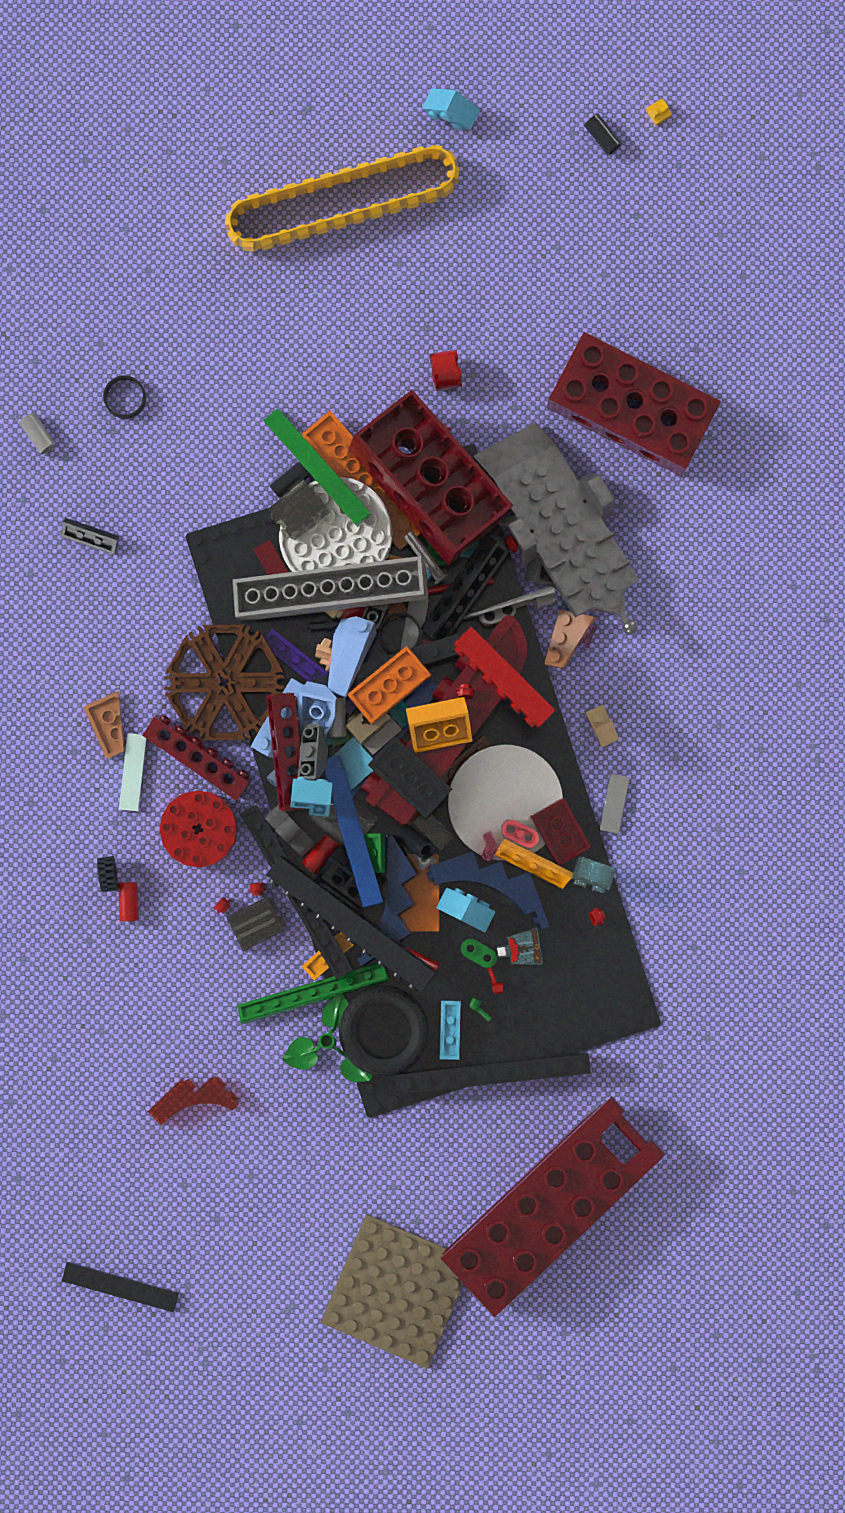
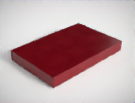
M564 797L530 816L557 865L561 866L592 848Z

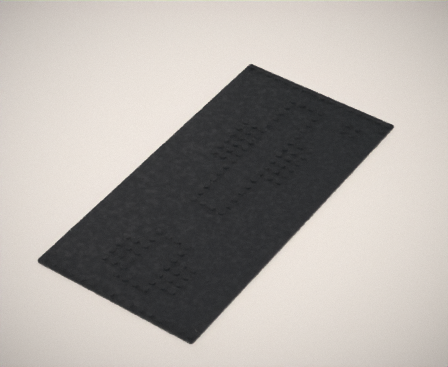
M474 444L463 447L472 458L478 453ZM424 476L428 482L435 483L434 478L431 476ZM291 501L186 534L188 547L213 625H247L246 627H252L250 630L251 636H254L256 631H259L260 636L263 634L264 637L271 629H274L321 668L326 669V665L320 663L321 659L315 657L318 644L322 643L324 638L333 641L337 627L333 630H310L309 623L330 619L331 617L327 613L316 612L240 621L235 617L233 579L268 575L253 550L254 548L270 540L288 572H292L284 560L279 543L281 518L286 506ZM449 505L453 511L461 512L458 506ZM497 525L487 534L506 547L502 526ZM420 534L417 538L429 553L427 540ZM392 544L389 554L401 558L418 557L409 544L401 551ZM510 551L493 574L494 584L486 585L465 616L523 596ZM436 555L438 560L443 559L440 555ZM459 556L451 564L439 567L443 574L448 576L436 585L434 583L435 579L432 577L427 582V586L452 583L468 558ZM445 592L428 595L429 602L426 619ZM409 601L403 602L405 608L408 610ZM527 605L516 608V613L513 616L520 624L527 643L526 661L520 675L555 711L540 727L534 726L532 728L524 720L526 716L522 712L518 714L510 706L512 702L507 698L505 700L502 698L472 737V742H469L463 751L481 735H484L492 746H520L542 757L555 772L562 789V795L592 848L561 865V867L573 872L571 879L563 889L530 873L549 927L539 929V926L536 927L532 919V916H534L533 912L523 915L512 901L490 887L464 881L439 884V901L446 887L453 891L456 887L466 892L464 896L470 894L478 898L477 902L482 900L490 904L489 909L495 911V914L486 932L439 910V931H411L413 935L400 942L404 947L439 962L436 975L424 991L420 992L418 990V992H415L408 986L409 983L406 980L396 978L392 974L394 971L387 967L388 982L344 994L346 1000L350 1003L357 995L368 989L392 987L406 992L421 1006L428 1024L427 1044L419 1060L402 1073L569 1055L657 1027L661 1024ZM502 607L504 614L510 615L512 613L509 607ZM491 613L484 614V618L487 621L494 620ZM400 615L391 621L388 619L382 627V642L392 651L400 652L406 616ZM478 616L471 619H462L451 636L459 634V637H461L472 627L486 641L497 625L485 627L481 624ZM376 629V636L363 663L392 655L381 645L378 635L379 629ZM423 631L422 640L437 641ZM216 633L224 661L238 638L235 633ZM261 648L254 650L242 673H267L271 670V663ZM457 655L424 665L432 675L429 679L437 685L440 684L446 675L455 681L462 672L455 667L460 656ZM277 657L285 673L280 672L277 675L286 676L284 679H279V685L287 686L291 678L303 685L306 684L307 681ZM242 692L257 717H261L267 709L265 695L267 692ZM412 693L404 698L403 701L406 702ZM433 698L429 704L437 703L438 701ZM356 708L351 715H349L346 712V725L348 724L347 720L351 716H353L354 714L359 715L361 713V711L358 708ZM255 729L250 731L253 737L249 739L250 745H252L257 736ZM410 729L401 738L407 744L411 740ZM346 743L334 748L332 744L329 745L327 758H331ZM252 748L270 809L272 810L279 805L277 787L267 780V776L275 770L274 760ZM291 765V766L288 768V771H290V772L293 773V772H294V768H293V766ZM361 788L354 796L353 802L363 836L365 833H384V836L389 834L390 836L396 835L397 837L399 830L403 826L378 807L374 809L366 803L365 799L369 794ZM448 795L427 818L421 815L410 825L435 845L433 854H439V863L473 851L458 837L451 824L447 803ZM332 799L328 817L309 815V809L285 811L316 844L326 834L338 845L341 844L345 847ZM279 835L283 850L289 861L313 879H316L321 870L315 876L301 864L310 851L302 858ZM401 843L407 854H414ZM546 845L534 853L555 863ZM473 851L479 869L502 862L508 879L528 872L505 860L490 859ZM385 869V872H382L380 874L387 878V873ZM387 880L380 888L383 903L366 907L361 914L376 926H378L386 905ZM594 908L601 909L605 914L606 919L602 926H594L590 920L589 912L593 911ZM325 920L333 936L337 935L338 933L331 929V924ZM536 929L542 963L534 961V948L528 949V952L523 950V953H521L520 951L518 961L513 963L511 961L508 939L514 938L516 940L515 943H518L520 947H524V944L526 947L533 946L531 932H525ZM311 937L315 952L317 953L319 949ZM474 939L496 953L497 961L492 968L496 977V983H503V993H493L488 968L482 967L462 954L461 945L465 940ZM357 943L344 954L353 970L376 964L378 959L376 958L366 966H361L357 959L361 957L362 947ZM468 945L467 951L473 952L474 946ZM505 947L506 955L498 956L497 948ZM488 954L484 955V961L489 962L491 956ZM330 968L322 974L324 979L334 976ZM472 998L482 1002L479 1008L483 1009L491 1017L490 1021H487L480 1013L469 1007ZM441 1001H461L459 1060L440 1059ZM374 1005L367 1009L358 1021V1042L361 1048L374 1058L390 1059L399 1055L406 1048L410 1039L411 1029L406 1015L393 1005ZM372 1075L370 1081L356 1082L366 1115L369 1118L466 1088L397 1095L395 1075L385 1077Z

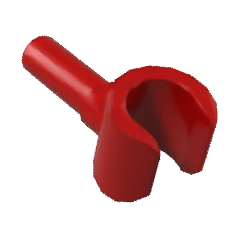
M488 968L493 993H503V983H496L493 968Z

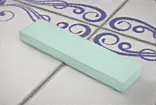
M127 734L119 810L139 812L147 739L140 734Z

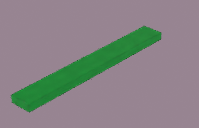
M278 408L263 420L357 527L372 515Z
M376 963L353 970L338 980L333 976L238 1004L240 1022L243 1025L388 982L387 969Z

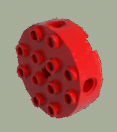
M196 790L183 793L169 803L162 814L159 831L162 844L172 858L186 866L203 868L215 865L229 855L236 843L238 825L235 813L226 801L211 792ZM199 824H202L201 828H203L204 830L203 832H199L197 835V831L194 830L195 826H199Z

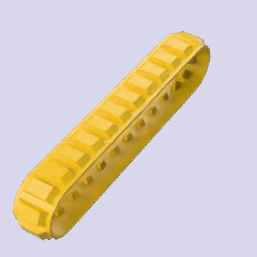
M431 145V147L427 148L421 146L412 149V152L409 153L403 151L393 154L394 157L388 159L387 157L375 159L374 163L369 164L365 162L358 164L353 169L347 167L340 169L335 174L329 172L320 175L321 178L313 179L312 177L302 180L300 184L295 185L294 182L284 185V188L279 190L277 188L266 190L265 194L259 195L255 193L248 195L247 199L242 201L239 199L232 204L230 213L226 214L225 227L226 230H229L227 233L228 238L235 247L240 245L243 251L255 252L256 249L261 248L264 251L274 248L273 245L275 244L285 245L292 243V240L296 238L302 240L309 238L310 234L317 233V235L327 233L328 229L331 228L338 230L345 228L346 224L349 223L355 225L365 222L364 219L370 217L372 220L383 217L384 213L394 214L401 212V209L408 207V209L419 206V203H433L437 201V198L442 196L446 198L454 191V184H458L460 167L456 166L457 158L450 150L446 151L439 145ZM429 158L444 160V165L446 167L450 166L452 170L447 172V177L450 178L447 183L444 181L440 184V187L428 188L426 191L416 194L410 193L402 198L389 199L388 202L375 203L367 208L354 209L352 212L342 215L337 214L335 217L324 220L319 219L307 225L301 224L293 229L280 230L279 233L263 235L261 238L253 239L247 237L244 239L241 238L242 234L240 231L234 232L233 226H238L236 218L239 215H243L246 210L257 209L259 206L270 203L275 204L288 198H296V196L305 193L310 194L319 189H328L333 185L344 182L349 183L351 180L362 177L366 178L379 172L384 173L387 170L405 167V165L414 162H423V160Z

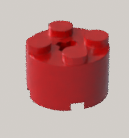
M457 350L430 354L431 371L436 392L462 387L461 369L458 367Z

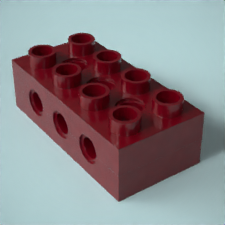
M583 332L549 397L547 409L682 477L721 401ZM595 381L603 382L607 389L602 392L596 391L592 383ZM636 399L641 404V407L632 409L627 405L626 400ZM662 416H669L675 421V425L671 427L665 426L660 418Z
M413 389L353 436L348 450L448 565L483 538L485 534L499 525L498 522L504 520L514 506ZM399 447L407 448L410 454L403 453ZM424 476H431L434 478L435 483L428 482ZM449 505L458 506L461 512L453 511Z

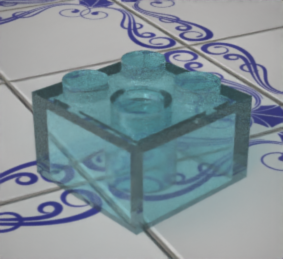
M578 856L571 879L574 880L573 884L586 887L587 884L593 886L592 890L604 893L605 890H610L616 868Z

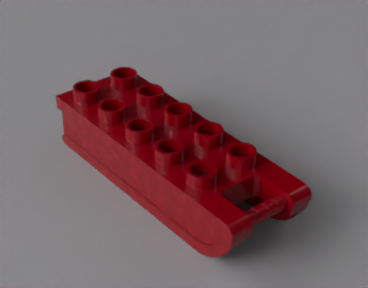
M507 615L498 623L486 639V642L520 674L527 656L526 638L518 621L512 615ZM464 656L463 658L460 657L455 667L462 671L458 678L454 681L446 675L433 692L432 697L438 702L457 699L458 693L456 689L461 684H470L471 688L475 689V692H473V698L467 699L465 702L473 737L502 698L496 692L498 689L493 684L491 686L488 685L482 678L484 675L479 670L477 672L468 665L470 661ZM398 738L400 742L414 753L412 739L407 744L401 738ZM469 742L414 754L441 778ZM374 771L361 787L362 790L369 794L365 799L366 803L374 809L378 807L402 826L407 825V822L416 812L414 807Z
M612 1096L574 1127L442 1252L441 1260L494 1318L664 1157L665 1153L653 1140L647 1142L624 1118L622 1114L625 1110ZM612 1124L638 1150L625 1163H621L600 1139L601 1134Z

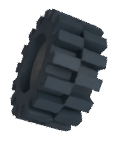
M114 856L97 858V872L101 891L118 890L117 866Z

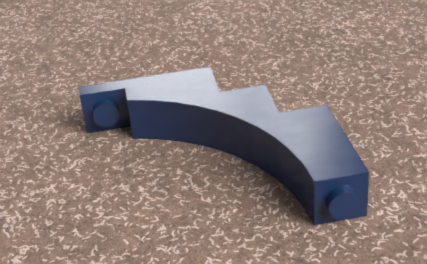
M387 834L384 837L388 891L385 909L377 927L400 943L413 935L401 914L416 905L405 884L420 875V873L398 841L396 835L390 836ZM361 952V957L357 960L361 966H366L376 958L373 955L369 957Z
M473 851L428 867L429 871L426 874L429 882H433L434 886L459 881L485 885L507 897L518 907L523 915L533 912L534 916H532L534 925L536 927L539 926V929L549 927L530 872L508 879L502 862L479 869Z

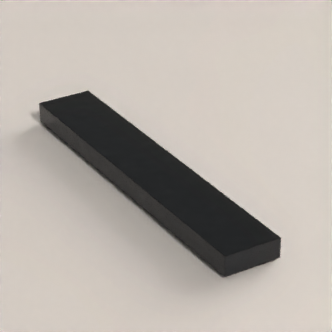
M71 1262L66 1263L62 1282L174 1312L179 1292Z

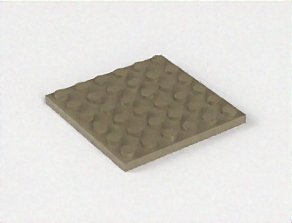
M366 1214L320 1323L428 1369L463 1283L441 1260L440 1257L443 1256L442 1252L446 1249L445 1247Z

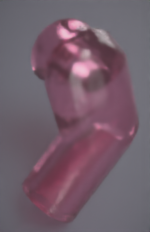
M491 831L482 835L486 843L482 853V858L485 861L492 860L498 849Z

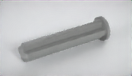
M414 532L408 533L405 536L406 541L416 555L421 556L426 561V568L435 579V585L440 583L448 575L443 574Z

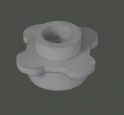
M414 854V859L417 860L418 868L421 870L436 863V859L432 856L424 861Z

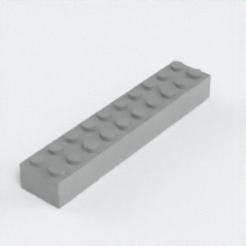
M421 556L233 579L235 617L240 621L429 599L426 561Z

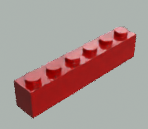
M472 627L453 644L456 647L454 651L461 658L465 656L470 661L468 665L476 672L479 670L484 675L482 677L488 685L491 686L493 684L498 689L496 692L504 700L507 698L511 701L512 704L510 706L518 714L522 712L526 716L524 720L532 728L534 726L540 727L555 711Z

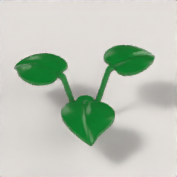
M344 995L334 997L323 1009L322 1022L325 1026L332 1027V1029L320 1036L317 1047L314 1048V1043L310 1039L300 1037L289 1045L282 1057V1060L289 1066L306 1070L312 1068L318 1062V1056L315 1052L321 1047L326 1050L334 1049L346 1058L340 1067L341 1074L345 1079L351 1082H363L372 1079V1075L361 1071L349 1061L345 1053L336 1046L337 1040L332 1035L336 1027L339 1029L342 1014L349 1004Z

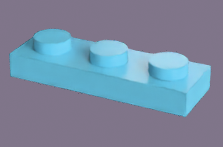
M441 1001L440 1059L459 1060L461 1001Z

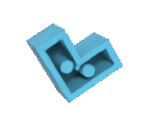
M431 88L422 108L428 113L430 118L449 121L452 123V127L459 131L463 129L471 130L480 111L479 108L456 90Z
M305 777L293 779L290 807L309 809V815L328 817L332 783L325 779H318L317 781H311Z
M446 887L436 908L486 932L495 914V911L489 909L490 904L482 900L477 902L478 898L470 894L464 896L466 892L456 887L454 891Z

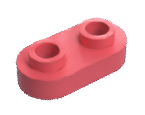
M507 820L502 824L501 832L506 838L527 848L534 847L538 843V833L534 829L515 820ZM509 826L514 827L512 833H509L507 830ZM530 834L531 840L526 841L525 835Z

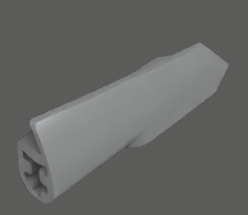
M548 586L464 616L463 619H471L478 616L483 626L491 627L497 625L503 617L507 616L503 613L502 607H509L512 612L510 615L512 616L516 613V608L533 603L535 609H539L556 602L554 595L556 591L552 586ZM491 613L494 620L487 621L484 618V614Z

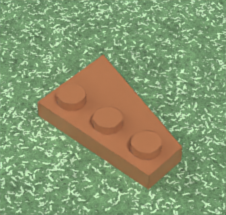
M559 609L545 665L565 669L576 652L578 644L582 638H585L587 630L597 618L584 614L575 618L572 612Z

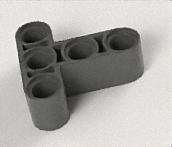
M279 805L264 817L302 858L316 845L285 811L279 810Z

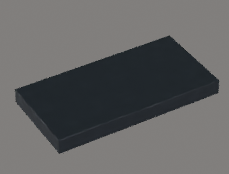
M395 736L368 764L377 775L424 818H427L453 790Z

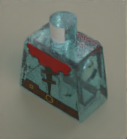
M537 928L508 936V945L497 946L498 958L510 956L511 964H543Z

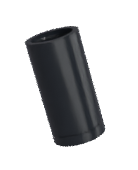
M595 114L584 124V127L607 155L612 154L622 145V142L599 114Z
M298 461L269 486L276 496L282 500L307 480L310 474Z
M406 825L399 830L397 834L398 841L419 858L426 860L433 855L435 845L414 828Z

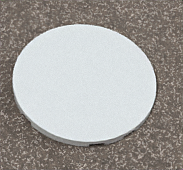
M339 477L372 514L357 527L317 481L306 485L298 491L284 510L279 532L281 552L290 570L297 572L386 561L392 544V522L386 505L377 493L357 480Z
M496 745L476 752L459 767L450 787L453 790L448 794L447 803L451 824L463 843L484 857L503 860L495 856V852L504 839L532 853H535L545 845L530 816L561 799L563 795L555 772L542 757L520 746ZM507 820H515L534 829L538 833V843L534 847L527 848L506 838L501 832L502 824ZM509 826L507 829L508 832L512 833L514 831V827ZM525 835V840L530 841L531 835Z

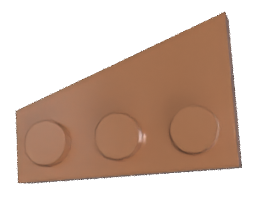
M119 691L84 706L85 713L106 759L108 760L125 752Z

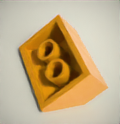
M464 697L406 709L414 753L472 742L469 714Z

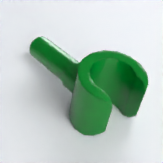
M472 998L469 1007L480 1013L487 1021H490L491 1017L483 1009L479 1008L482 1002Z

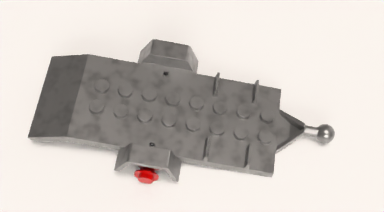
M536 422L474 455L473 459L514 505L510 510L512 515L498 522L500 526L509 528L513 534V537L510 535L506 536V547L514 553L517 552V547L522 549L523 565L539 558L575 618L590 609L618 615L623 622L622 629L627 635L635 634L638 630V625L634 620H630L624 611V590L640 580L630 566L631 560L627 561L614 540V532L610 533L603 522L614 515L615 499L599 474L587 473L577 479L557 445Z

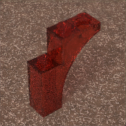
M212 1076L197 1091L194 1090L196 1086L191 1080L182 1078L148 1112L162 1125L172 1115L192 1105L217 1104L234 1110L240 1103L238 1102L239 1097L232 1090L230 1092L227 1091L224 1087L226 1084L220 1077L215 1078Z

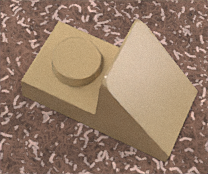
M603 705L585 713L601 748L619 740L614 724L610 721Z

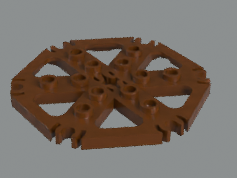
M202 625L205 633L202 627H197L199 635L196 637L193 632H189V636H185L165 674H173L172 676L164 677V679H170L172 682L170 687H164V689L173 690V692H165L185 729L190 734H194L196 729L200 731L199 739L205 736L203 740H248L245 734L251 739L253 737L250 731L255 729L258 734L260 728L257 725L262 727L268 717V708L261 717H257L242 692L283 693L277 690L285 689L286 686H280L278 681L281 678H286V676L277 675V673H285L264 635L261 634L260 636L259 631H256L254 636L250 635L251 626ZM216 633H235L238 638L224 661L212 640L213 635ZM261 648L271 663V670L267 673H242L254 650ZM189 649L195 650L207 673H182L180 671V664ZM222 677L224 679H229V682L227 683L228 688H226V686H221V683L223 682ZM208 692L196 715L190 717L180 702V695L182 693ZM224 704H226L238 725L236 732H215L213 729V724Z

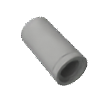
M30 413L20 420V426L40 455L49 452L56 446L55 441L35 413Z
M337 698L336 716L329 729L328 738L347 737L345 698Z

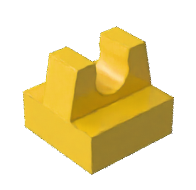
M663 99L646 108V112L655 126L672 116L669 107Z

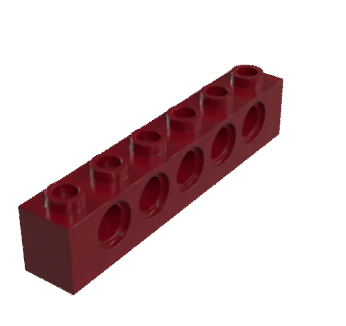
M292 692L266 695L279 810L305 809L290 807V787L293 784V779L298 778L301 735L298 732L300 719L296 714V707L298 706L297 697ZM283 708H286L287 710V716L285 718L281 716V711ZM286 727H288L289 729V735L287 737L283 735V730ZM290 746L292 752L290 756L287 757L285 754V750L287 747ZM292 765L294 772L289 776L287 770Z
M163 714L156 715L142 735L236 801L242 797L253 780L249 777L250 774L247 771L237 769L231 760L220 757L215 749L204 746L199 738L191 737L187 734L186 729L179 725L175 726L171 723V719ZM164 730H168L171 733L170 739L164 736ZM180 740L186 743V750L179 746ZM196 751L202 754V760L196 759ZM211 762L218 765V771L211 769ZM227 773L233 775L234 782H229L227 780Z

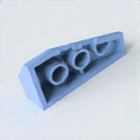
M357 616L341 619L333 636L328 689L333 694L346 698L377 632L374 622Z
M291 678L283 693H294L299 702V691L304 685ZM283 708L281 711L283 718L287 716L286 708ZM268 716L251 747L273 758ZM288 727L283 730L285 737L289 735ZM290 746L285 750V754L288 757L292 752Z
M307 681L299 691L298 716L300 726L298 727V732L300 735L302 725L320 723L326 738L336 716L337 697L326 685Z

